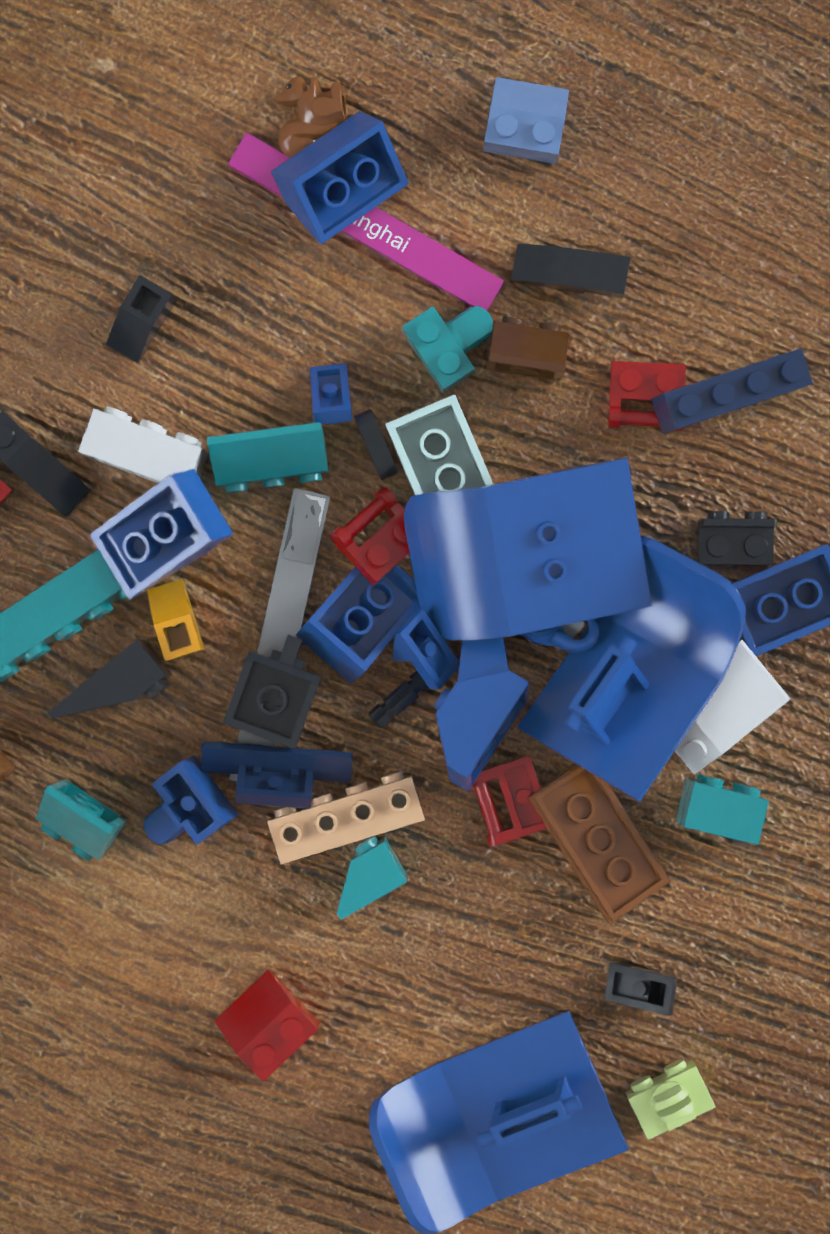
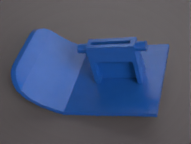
M626 457L483 487L423 493L412 496L406 503L404 525L419 606L424 609L441 636L445 639L479 640L510 637L652 607L629 463Z
M646 536L640 537L652 607L595 618L599 627L597 642L591 649L583 653L569 652L517 726L523 733L639 802L722 683L745 625L746 608L739 592L730 581L713 570ZM587 626V628L578 640L587 637L589 633V626Z
M569 1010L440 1061L402 1080L381 1093L373 1101L369 1113V1130L377 1153L404 1215L410 1225L421 1234L441 1232L499 1200L629 1150V1146Z

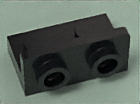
M726 511L707 512V518L697 520V563L701 565H774V527H777V519H767V512H744V519L730 518V512Z

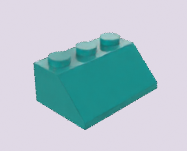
M321 422L207 437L215 484L218 488L225 487L226 493L248 491L247 484L261 482L264 489L285 486L284 479L299 478L300 484L322 481L321 474L329 473L324 430Z

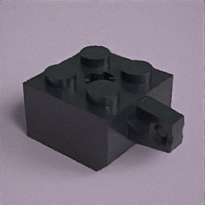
M288 634L282 652L273 649L270 657L249 651L224 718V724L293 749L297 747L322 676L303 670L305 661L297 658L303 639ZM276 689L281 693L278 697H283L282 706L276 705L273 710H270L265 706L268 701L264 702L263 697L265 693L270 694Z

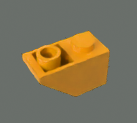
M180 579L148 589L147 594L153 625L164 660L172 661L204 651L205 648L184 580Z

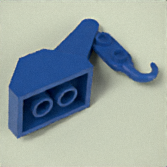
M595 619L586 620L589 626V633L587 637L581 640H576L567 635L561 626L520 635L538 645L559 647L571 653H583L591 649L597 642L599 627ZM503 637L463 640L458 682H456L451 691L446 688L434 706L437 709L438 730L449 780L467 792L470 791L529 700V682L508 669Z

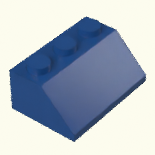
M360 111L271 171L285 203L320 244H323L409 184L383 122Z

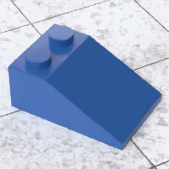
M190 469L166 477L93 531L90 536L130 600L205 555L232 536L233 532L196 471Z
M396 565L373 586L354 567L295 636L303 639L305 645L352 684L367 670L394 638L396 632L420 607L415 580Z

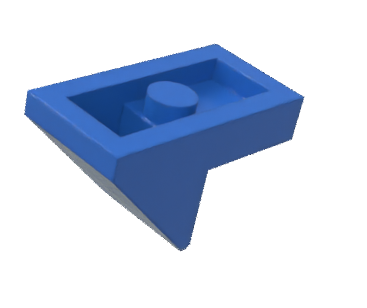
M347 364L310 367L314 423L337 424L339 422L352 421Z
M418 608L396 632L392 659L394 661H411L430 689L439 690L460 666L459 660L423 608Z

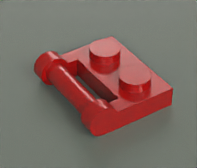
M611 361L608 428L619 429L620 425L660 427L656 412L621 410V400L652 402L651 399L656 396L684 387L686 382V365ZM684 428L675 430V432H683Z
M382 487L374 494L375 499L344 527L338 526L330 533V538L336 547L373 586L409 554L404 525L405 509L398 503L396 496L387 487ZM385 511L391 519L363 545L358 547L353 542V538Z
M530 755L483 769L473 784V788L488 831V835L485 837L489 847L547 829L527 798L540 789ZM498 778L514 826L504 830L502 829L487 781Z

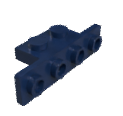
M202 742V771L238 774L235 803L311 809L313 780L346 783L351 780L353 754L350 752L293 749L226 742Z

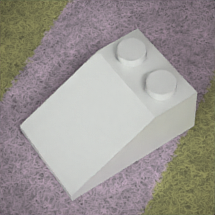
M743 640L738 644L722 683L675 750L693 774H696L725 753L790 700L789 696Z

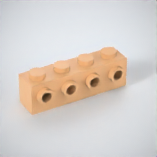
M399 771L381 777L383 783L381 785L368 788L367 782L345 788L347 795L332 799L331 793L312 798L311 809L303 808L297 810L295 807H282L274 810L275 817L270 818L267 822L280 865L424 821L425 817L412 775L404 777L403 772Z

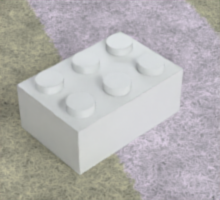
M109 406L105 407L104 412L93 409L78 450L79 453L90 459L156 483H160L171 474L194 469L200 478L208 453L201 448L202 443L198 439L177 432L175 438L166 435L167 430L163 429V426L145 419H141L140 425L131 422L132 417L128 416L127 413Z

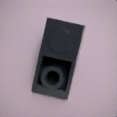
M139 275L119 308L106 345L139 364L177 300L170 292Z

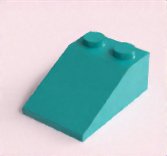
M67 779L48 785L44 791L35 818L43 824L40 829L56 840H60L61 837L74 844L72 850L88 861H91L93 857L97 860L103 858L128 821Z

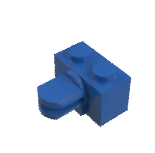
M194 755L179 762L152 783L164 802L147 815L144 820V830L147 837L158 844L169 843L187 831L197 845L213 836L239 814L208 772L201 770V763Z

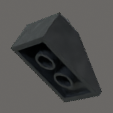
M135 640L47 713L51 718H58L145 697L148 700L154 699L170 686L167 679L173 673L145 640Z

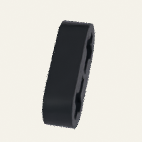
M369 409L355 415L354 419L381 481L399 474L372 410Z

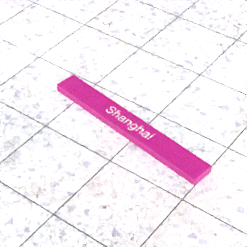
M246 132L228 166L282 197L271 171L288 160L289 157ZM377 207L341 230L347 236L471 307L479 306L488 311L504 284V280Z

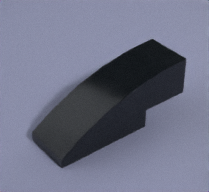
M518 243L511 281L579 294L587 292L621 299L625 291L631 257L574 248Z

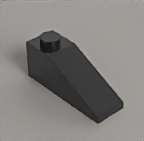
M3 410L0 412V460L62 515L67 517L91 489L10 414Z

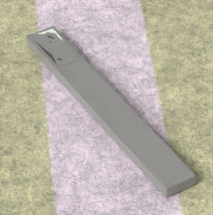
M296 488L293 490L257 651L258 654L270 657L273 649L282 652L288 634L295 636L302 628L331 496ZM276 689L270 694L265 693L263 701H268L265 706L270 710H273L276 705L282 706L283 697H278L281 693ZM240 729L237 744L275 746L276 742ZM230 774L229 780L237 781L238 774Z

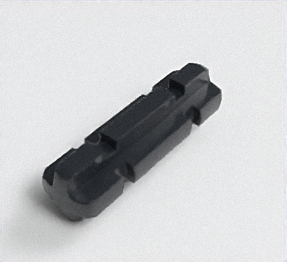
M417 670L409 676L411 678L409 682H402L383 699L384 703L382 705L377 704L369 711L368 715L376 726L384 728L393 720L391 717L394 714L398 716L419 697L418 693L421 690L424 693L429 689Z

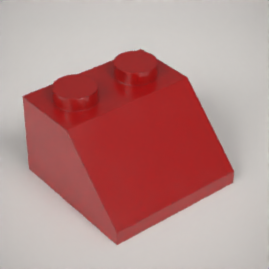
M270 969L264 972L214 1020L235 1053L262 1082L318 1030L320 1024Z

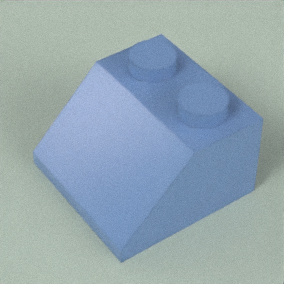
M496 77L483 152L556 164L562 139L569 90Z

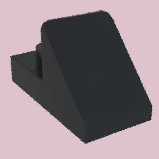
M618 962L610 963L604 1000L672 1016L678 978L667 970H647Z

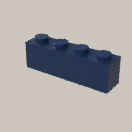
M800 348L663 393L651 400L662 433L666 434L812 385L813 381L803 350Z

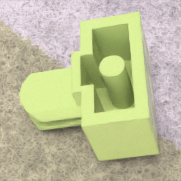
M684 1059L674 1061L664 1067L665 1073L653 1079L650 1075L641 1077L630 1084L631 1089L625 1092L648 1140L692 1121L697 1116L716 1107L692 1060L686 1063Z

